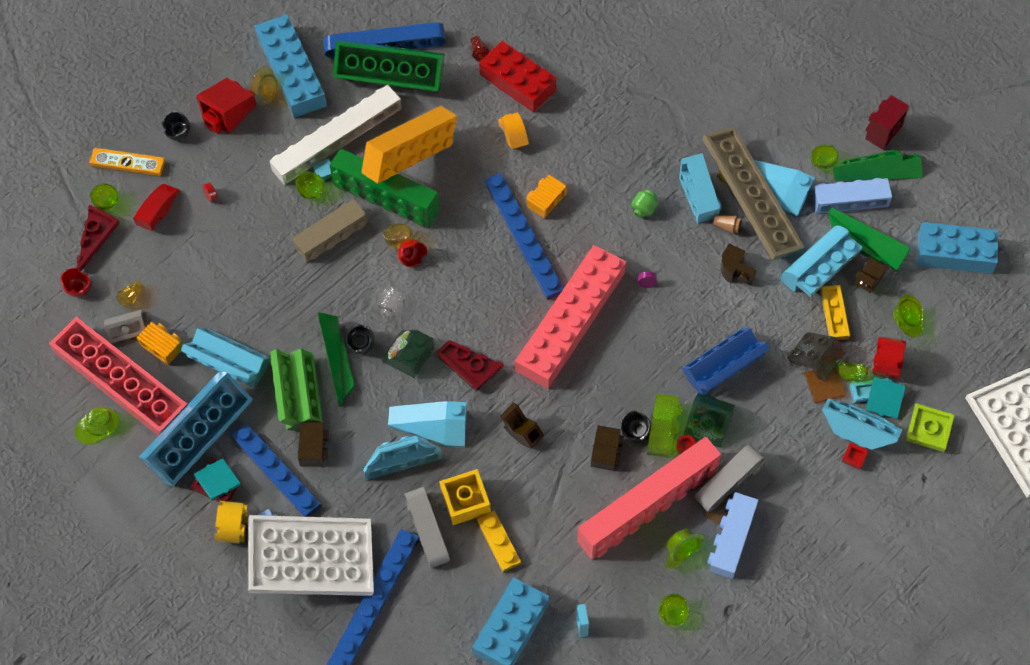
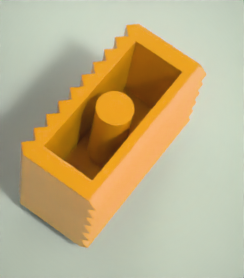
M548 174L546 178H542L539 181L538 187L534 191L531 190L527 195V208L545 219L567 194V185Z
M150 322L142 333L137 336V340L141 347L169 365L181 352L182 340L175 333L169 334L162 324L156 325Z

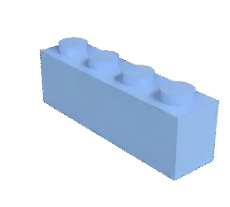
M875 178L866 181L856 180L854 182L814 185L812 198L816 214L829 213L831 207L840 212L889 207L892 195L888 178Z
M735 492L733 499H728L726 509L729 512L727 517H722L720 527L723 530L721 535H716L714 546H717L715 553H710L707 564L711 565L709 572L733 579L758 499Z

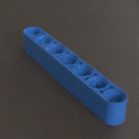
M434 22L331 34L324 38V49L326 57L335 58L336 41L339 40L417 49L443 45L446 42L444 25Z

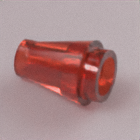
M474 36L470 40L472 57L480 62L489 53V50L479 36Z

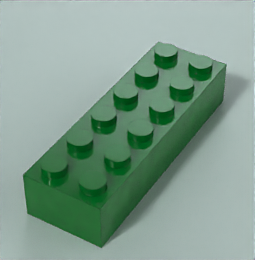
M339 40L336 41L333 77L439 91L442 89L445 54Z
M340 148L329 165L335 187L340 190H347L356 197L360 196L371 204L380 205L386 211H393L404 219L413 220L419 226L430 227L440 211L437 191L399 174L376 183L362 173L363 158Z

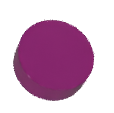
M649 271L642 272L638 275L639 286L643 288L654 287L657 284V275Z

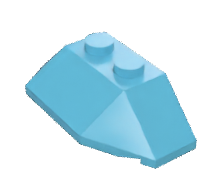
M828 398L822 409L834 434L844 440L857 443L863 448L872 450L896 443L902 432L901 428L896 427L888 420L846 402L834 401Z
M405 436L395 442H384L381 446H377L363 469L365 478L370 480L442 459L440 447L418 436Z

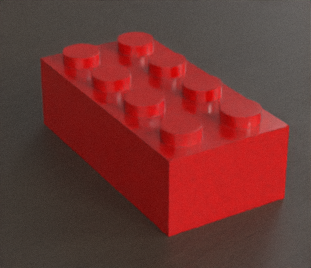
M503 40L479 62L480 76L533 113L557 90V78Z

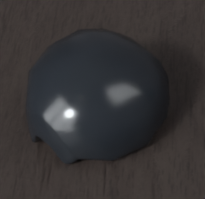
M171 111L162 120L164 134L173 141L181 140L188 135L190 122L183 113Z
M358 324L348 331L345 342L351 351L363 354L370 351L373 347L375 337L369 326Z
M631 411L626 413L621 419L620 428L627 439L633 442H640L646 440L651 434L652 424L645 414Z

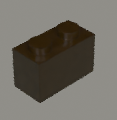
M300 422L298 462L300 467H324V460L328 459V448H325V441H329V430L325 429L324 422Z

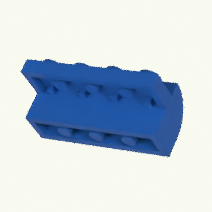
M741 328L682 367V370L696 391L701 395H705L741 370L747 368L756 360L762 358L765 355L764 352L770 348L767 342L757 341L751 328Z

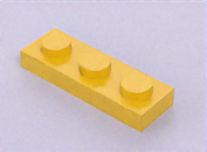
M840 285L821 287L820 292L830 341L849 339L850 333Z
M495 510L477 518V523L502 572L504 573L521 565V560Z

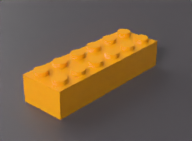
M439 106L366 142L362 173L376 183H380L449 148L453 143L457 115L443 106Z

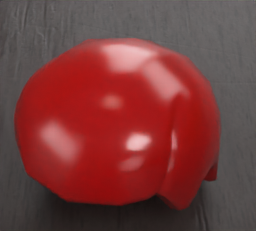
M413 239L404 241L398 251L399 262L406 267H414L421 264L422 257L428 255L427 246Z
M79 268L67 269L61 275L62 289L66 294L73 297H81L90 290V278L87 273H82Z

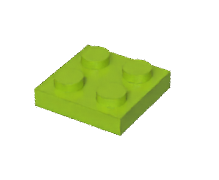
M916 403L905 441L945 452L954 414Z

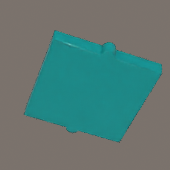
M874 377L865 410L877 413L880 417L884 415L897 419L906 386L894 383L892 380L887 381Z
M223 458L211 465L208 464L206 468L194 474L211 501L224 494L227 495L229 491L241 485Z

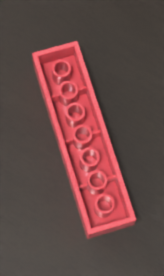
M593 245L515 360V371L549 389L626 273V261Z
M78 317L74 318L49 343L53 352L157 436L188 405Z
M704 437L578 527L577 542L592 560L595 557H602L609 547L619 545L623 541V537L628 534H634L644 522L646 524L651 522L658 512L666 511L676 499L678 501L683 499L690 489H697L707 477L710 479L718 472L721 453L707 437Z

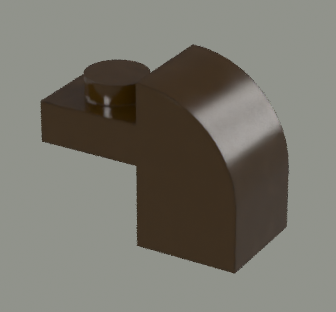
M728 243L721 260L720 270L722 276L729 283H732L733 279L737 278L742 283L752 285L757 270L742 264L745 258V250Z
M869 258L863 270H859L856 274L857 280L854 284L872 293L889 267L874 258Z
M512 403L500 416L505 423V430L520 444L530 449L544 436L538 424L526 418L518 404Z

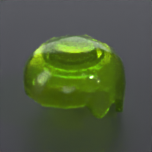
M822 144L816 146L811 152L810 159L812 165L821 171L833 169V166L837 165L839 159L838 150L833 145Z
M305 171L296 179V189L303 198L315 200L324 193L325 182L319 174Z
M103 183L95 185L90 192V199L92 205L97 209L109 211L118 203L119 195L116 188L110 184Z
M839 361L838 373L844 381L856 383L863 381L867 377L868 367L866 366L865 368L863 364Z
M670 593L665 596L658 607L659 618L668 627H680L685 624L690 613L686 598L676 593Z

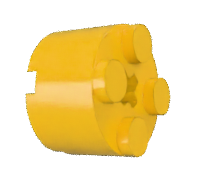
M220 501L215 527H217L218 532L215 533V541L238 544L245 542L246 530L243 523H247L248 505Z

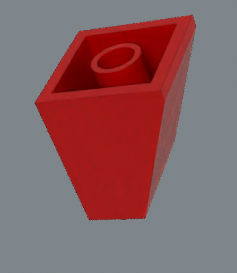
M229 78L223 79L196 96L201 115L208 112L219 119L222 130L228 134L257 105L255 94L251 90H246L237 81H232Z

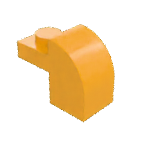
M518 112L506 114L501 119H498L499 126L504 130L507 144L511 149L529 144L523 121Z

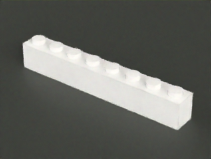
M388 85L378 89L373 95L364 98L359 104L350 107L345 113L336 116L331 122L319 127L317 131L305 136L295 145L288 147L286 151L275 155L270 160L272 171L284 185L310 169L312 164L324 160L401 110L400 98Z

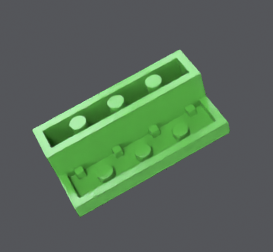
M301 348L290 354L278 349L271 351V365L279 422L286 424V430L299 431L300 422H323L313 353Z

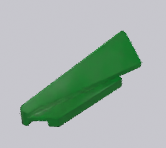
M898 150L845 159L840 162V165L833 166L835 181L923 177L921 157L916 153L903 156Z
M833 207L830 208L828 219H830L831 229L834 226L844 227L849 231L848 235L862 246V250L859 253L868 259L874 258L879 262L884 261L897 272L908 257L910 251L908 246Z
M317 313L338 404L341 407L348 394L352 393L355 387L342 334L339 335V319L335 315Z

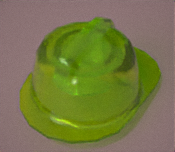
M905 295L894 307L892 312L893 319L906 335L915 338L922 333L923 309L917 298L912 295Z
M93 408L87 416L77 423L74 431L76 439L83 444L98 442L118 428L119 416L110 408Z
M682 529L673 534L667 542L669 554L665 560V567L669 570L674 569L694 554L702 546L703 536L699 533L693 534L688 529Z

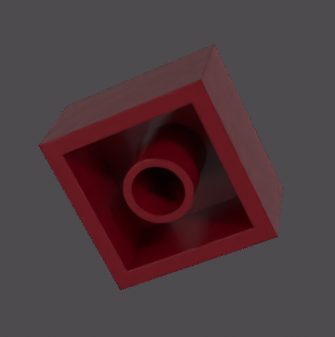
M892 95L880 103L877 112H873L868 119L870 123L865 130L867 132L865 139L882 150L887 147L903 127L909 105Z

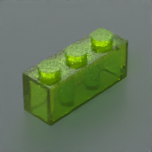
M656 393L647 455L671 458L672 451L676 452L677 440H674V433L678 434L680 422H676L677 416H681L683 405L679 404L680 397Z

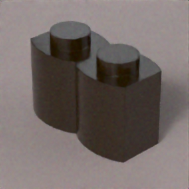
M597 426L591 467L614 471L615 465L619 466L621 454L617 452L618 447L623 446L624 436L621 435V429Z

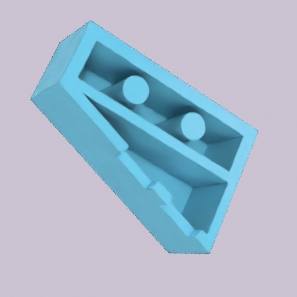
M703 153L681 159L679 179L697 223L712 220L716 215L719 216V212L722 209L721 203L716 197Z

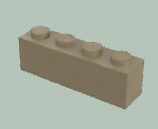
M352 199L293 237L294 248L306 262L314 260L324 251L332 249L341 240L347 239L355 231L363 229L368 224L366 213Z

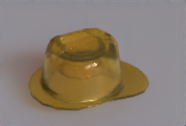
M268 66L259 68L251 82V91L264 104L273 103L280 91L278 80L273 70Z

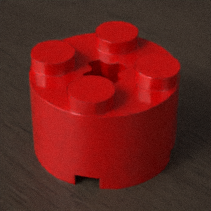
M878 337L872 374L900 379L906 341Z

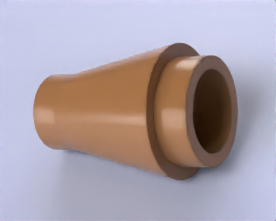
M716 215L713 225L732 234L739 233L742 227V219L738 218V216Z

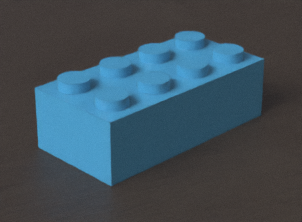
M927 222L921 223L918 231L916 266L993 274L998 261V230Z
M513 577L472 646L473 655L491 665H515L549 605V596Z

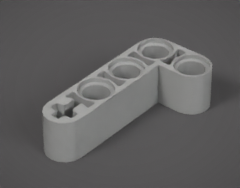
M748 444L696 493L694 498L707 512H711L751 473L755 475L760 472L767 463L765 458L751 444Z
M424 487L404 493L405 503L411 513L430 568L449 562V555Z

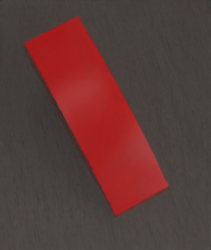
M161 184L134 215L135 224L153 231L159 219H164L178 195L179 189L166 184Z

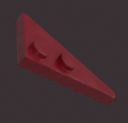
M92 205L88 206V217L84 223L85 229L80 242V255L77 256L76 268H79L80 271L85 268L120 224L118 219Z

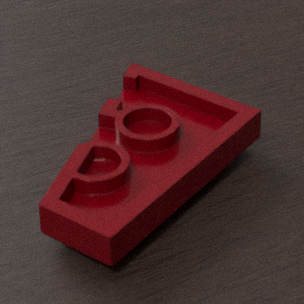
M448 340L435 352L441 361L476 392L504 367V363L495 362L489 359L488 356L472 352L469 348L451 340Z

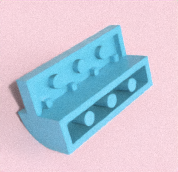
M834 226L782 273L781 281L793 292L800 288L811 297L862 250V246L848 235L849 231L841 226Z
M207 327L197 328L193 341L183 344L181 349L182 352L187 354L188 358L219 372H228L233 379L252 388L260 382L271 357Z

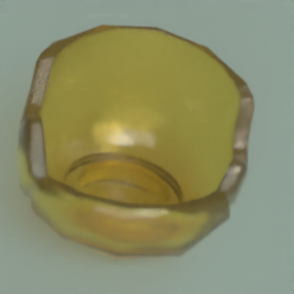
M406 224L389 225L386 232L383 231L384 240L392 249L399 250L404 241L413 237L411 229Z

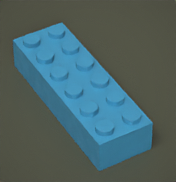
M286 14L255 25L257 39L293 118L326 107L324 91L288 15Z
M218 372L146 448L139 458L165 484L174 486L253 401L252 397L228 372Z

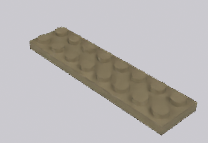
M735 127L705 134L702 140L771 259L775 260L801 252L805 248Z

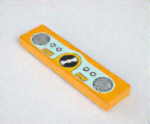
M94 148L89 163L92 167L161 176L165 159L162 157Z

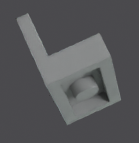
M142 310L105 319L104 328L109 343L139 336L145 329Z

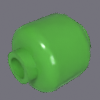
M649 190L639 191L631 203V207L634 209L633 213L640 218L644 216L651 217L659 204L657 195Z

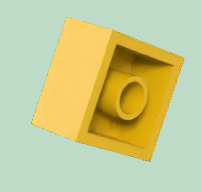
M478 469L439 481L440 490L452 525L463 523L491 512L490 503Z

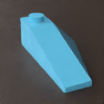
M754 160L783 211L797 217L812 191L815 177L799 170Z
M444 401L390 407L389 427L409 434L413 433L421 436L422 439L438 442L439 445L445 447L465 448L467 402Z

